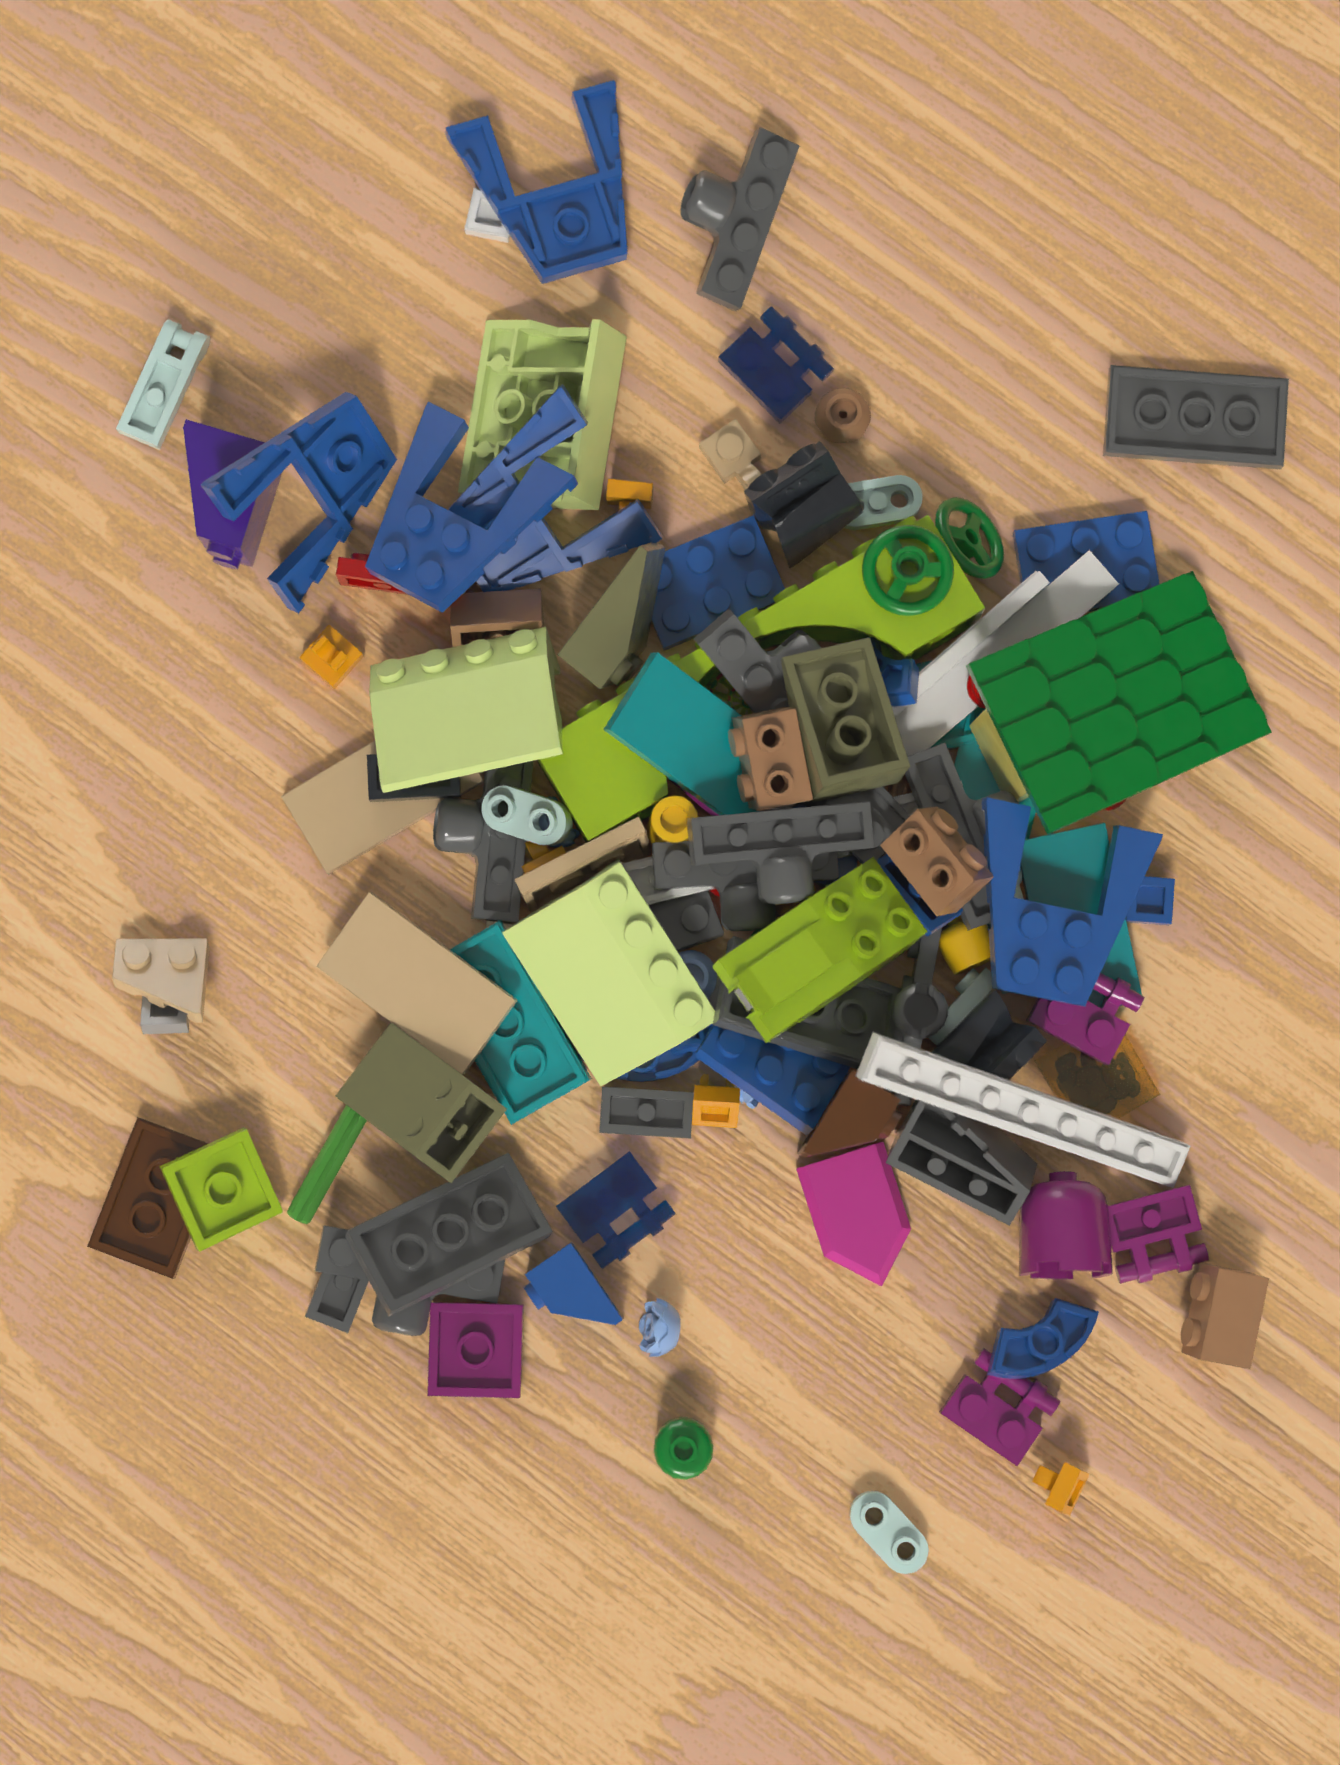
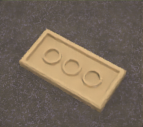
M375 741L281 796L328 875L434 813L439 802L444 799L370 802L368 796L367 755L377 754ZM479 773L460 776L461 796L484 783Z
M369 892L316 966L462 1075L468 1071L518 1001L373 892Z

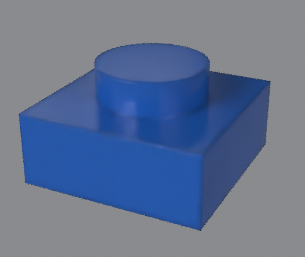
M1145 876L1126 916V922L1171 925L1175 879Z

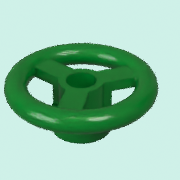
M954 497L942 502L936 512L935 526L963 572L979 579H988L995 576L1003 565L1004 548L1001 537L991 519L980 507L969 500ZM960 511L966 514L965 525L961 528L949 525L951 512ZM980 528L987 538L991 557L982 546V539L979 534ZM974 557L978 564L974 563L970 559Z
M901 525L882 532L871 542L863 558L862 577L868 594L880 607L897 615L913 616L928 612L943 601L952 586L954 564L948 547L935 533L920 526ZM915 539L925 543L934 551L939 562H929L927 555L920 548L915 546L902 547L899 540ZM884 548H886L892 558L891 572L895 578L887 594L880 587L876 577V563ZM904 562H911L916 566L917 572L913 575H906L901 571L900 565ZM924 578H939L935 589L925 598L914 602L899 601L908 585H915Z

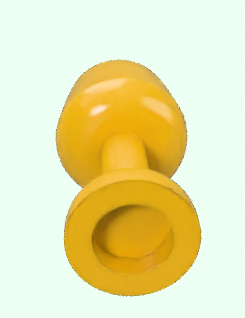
M669 796L656 804L647 823V835L651 844L657 842L678 843L688 841L686 818L699 817L690 801L680 796Z
M960 915L947 924L948 927L941 931L938 949L954 975L970 971L972 968L975 969L990 962L989 928L987 924L968 931Z

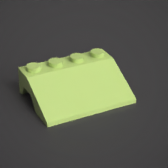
M592 319L590 327H555L534 320H486L458 493L462 494L555 390L563 384L588 421V424L539 456V458L574 475L578 482V485L571 492L566 490L551 504V507L558 509L599 510L627 336L600 319ZM534 460L514 472L519 481L522 480Z
M546 627L532 630L523 629L510 635L487 640L478 639L469 644L446 649H433L424 654L401 659H388L370 666L369 695L380 785L383 793L563 754L562 718L555 692L554 675L560 674V667Z
M619 858L565 895L548 902L502 932L600 1086L681 1044L713 1023L715 1009Z

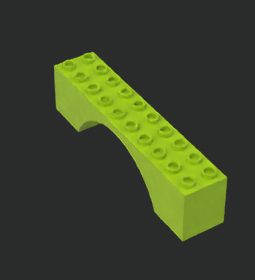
M929 515L918 521L914 516H910L894 526H920L935 533L945 543ZM871 539L851 552L853 558L841 566H838L836 561L825 565L812 575L814 578L812 583L800 590L796 584L792 585L773 598L775 604L762 612L755 607L740 615L738 619L763 650L778 646L796 630H803L814 640L838 644L872 636L881 645L883 656L894 660L913 659L916 661L971 628L979 621L985 606L950 551L954 564L953 582L948 594L939 605L928 612L913 616L897 615L883 609L868 594L862 577L863 558L867 548L874 540ZM915 539L899 540L902 547L915 546L920 548L927 555L929 562H939L934 551L925 543ZM884 548L876 563V577L880 587L887 594L895 578L891 572L892 558L886 548ZM904 562L900 565L901 571L906 575H913L917 572L916 566L911 562ZM924 578L915 585H908L899 601L914 602L925 598L935 589L939 578ZM697 643L694 644L697 650L682 659L678 653L666 658L705 688L721 674ZM635 678L619 686L615 690L618 696L602 705L598 699L576 712L579 719L562 727L563 754L537 760L561 803L568 808L572 821L585 843L637 817L641 821L650 817L656 804L668 797L667 777L603 730Z

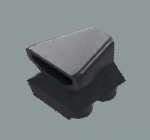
M820 441L803 447L793 454L786 464L760 475L744 490L750 511L761 529L777 532L789 569L801 562L863 513L858 497L840 473L829 451Z
M993 989L931 1053L1010 1080L1041 1049L1047 1040L1036 1027L1013 1022L1002 998Z

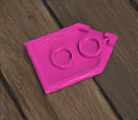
M883 1141L796 1169L823 1256L881 1287L911 1230L892 1167L885 1163L888 1154Z

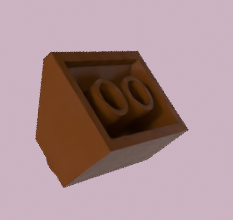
M850 1071L845 1075L815 1128L808 1134L797 1154L807 1158L876 1141L878 1138L881 1140L882 1138H888L902 1116V1113L896 1110L901 1100L877 1085L862 1081L856 1077L857 1072Z

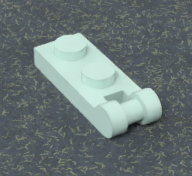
M169 319L165 321L116 427L120 434L158 450L161 449L195 371L208 350L210 336L198 331L191 334L182 330L181 324ZM175 346L186 350L181 360L169 355Z

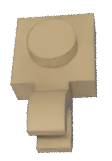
M736 419L699 443V449L724 484L736 477L744 490H746L756 478L762 475L753 466V464L761 460V453Z

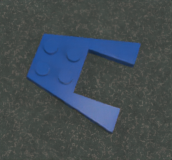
M615 80L572 92V102L597 173L522 195H514L488 115L445 127L447 140L541 284L627 259Z
M563 384L555 390L448 508L449 511L488 530L520 483L514 472L587 426L588 421ZM639 499L631 502L564 546H562L543 518L538 523L533 521L515 538L517 543L505 554L499 553L483 568L485 573L476 582L483 592L513 590L540 581L542 578L563 571L568 572L605 557L610 558L629 552L630 549L641 545L659 542L662 540L663 535Z
M344 392L208 478L201 486L221 515L234 522L292 463L327 515L267 578L286 607L299 614L305 606L301 601L312 582L319 584L329 568L325 563L338 541L345 543L353 530L350 522L361 505L367 508L397 461V458L358 397Z
M428 401L365 567L371 575L443 613L485 573L483 568L499 553L505 554L517 543L515 538L533 521L538 523L553 509L551 504L566 490L571 492L578 485V482L574 475L536 457L488 530L435 504L423 496L469 427L464 419Z
M988 797L982 798V810L985 811L986 835H983L984 855L987 856L988 870L994 876L988 882L989 885H986L987 903H990L991 919L989 944L992 989L1085 1007L1162 840L1163 834L1121 825L1113 826L1096 915L1014 898L1031 806Z

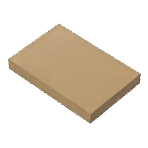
M637 817L514 880L530 912L533 913L548 902L563 896L592 878L614 860L619 858L623 864L643 859L651 855L652 850L646 830L640 818Z

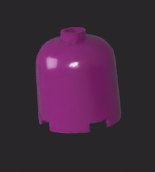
M1058 1171L1049 1173V1181L1040 1182L1032 1186L1020 1207L1019 1276L1030 1275V1278L1068 1280L1073 1279V1271H1091L1092 1278L1112 1275L1109 1211L1105 1195L1090 1182L1077 1181L1076 1172Z

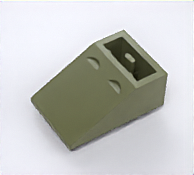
M392 1023L384 1030L335 1095V1097L450 1183L454 1181L507 1110L506 1107Z

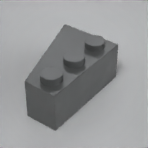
M917 1099L899 1128L885 1162L1009 1226L1030 1192L1038 1165L1000 1128Z

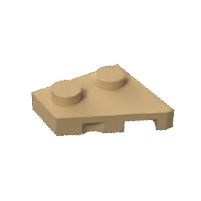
M116 939L112 974L114 986L132 995H142L150 1003L165 1009L167 1005L187 1013L189 1020L203 1023L210 949L208 939Z

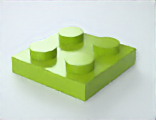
M244 1127L159 1166L196 1250L199 1252L283 1213L248 1130Z

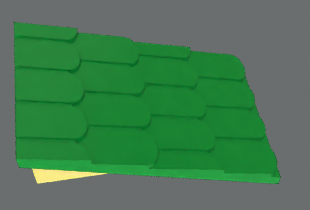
M1193 571L1143 592L1136 593L1034 637L1027 638L973 661L966 666L986 707L969 725L1000 791L1010 792L1018 802L1029 797L1047 835L1272 733L1265 713L1257 703L1247 683L1245 672L1237 662L1227 642L1224 629L1217 621L1207 601L1206 593Z

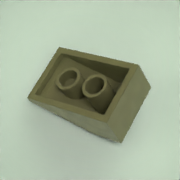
M659 542L639 546L558 653L559 657L599 689L613 684L618 686L624 680L626 682L629 681L644 663L639 656L647 647L665 553V547Z
M870 637L782 657L781 665L788 704L790 708H796L813 797L811 803L898 783L909 769L910 764Z

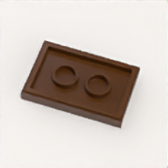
M137 1117L87 1247L175 1279L191 1236L159 1166L209 1143Z

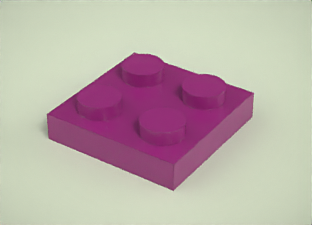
M431 1302L427 1396L521 1398L524 1304Z

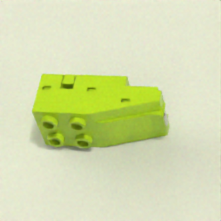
M872 857L730 951L712 967L728 988V993L734 991L748 1012L752 1011L746 1018L750 1019L767 1043L898 958L926 934L927 930L875 858Z

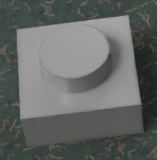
M142 996L140 1026L143 1034L189 1033L190 1020L187 1013L169 1005L165 1009L150 1003L147 998Z

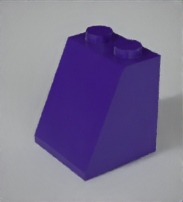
M186 419L183 431L196 535L205 547L206 552L214 556L212 560L214 563L231 569H238L240 564L253 567L282 473L234 522L223 517L201 484L265 442Z

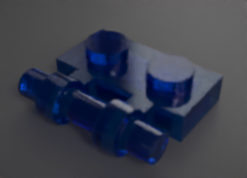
M771 306L760 317V320L771 330L770 333L762 339L749 327L718 357V362L781 424L812 394V388L802 378L812 371L823 382L833 373L834 368L823 358L825 353L817 344L811 346L795 330L797 324L788 315L783 318ZM782 343L799 358L792 367L774 351Z
M630 1151L556 1206L582 1243H585L595 1234H600L606 1244L594 1252L592 1256L602 1269L616 1259L621 1262L631 1254L630 1248L650 1233L653 1237L664 1229L662 1224L676 1215L666 1200L662 1201L652 1210L643 1201V1198L657 1189V1187ZM632 1208L639 1219L617 1235L610 1226V1223Z

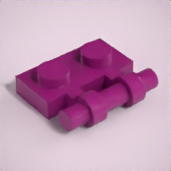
M1100 973L1093 988L1106 996L1100 1007L1087 1001L1084 1007L1038 998L1026 1022L1095 1060L1109 1065L1130 1026L1129 1023L1114 1016L1120 1005L1137 1012L1145 997L1130 989L1131 984L1119 977L1114 980Z
M1190 1185L1108 1205L1111 1253L1129 1249L1131 1255V1262L1115 1266L1117 1279L1120 1284L1137 1280L1139 1284L1153 1280V1275L1175 1269L1178 1273L1192 1270L1194 1264L1209 1261L1208 1251L1204 1243L1188 1247L1185 1238L1187 1233L1202 1230ZM1169 1238L1171 1252L1148 1257L1145 1244Z
M983 1348L976 1357L974 1364L987 1372L992 1353ZM964 1374L939 1413L1018 1466L1043 1429L1029 1419L1028 1416L1035 1407L1051 1416L1061 1401L1047 1392L1048 1386L1038 1379L1031 1381L1028 1378L1008 1379L986 1375L981 1384ZM1001 1382L1022 1396L1015 1408L993 1394Z

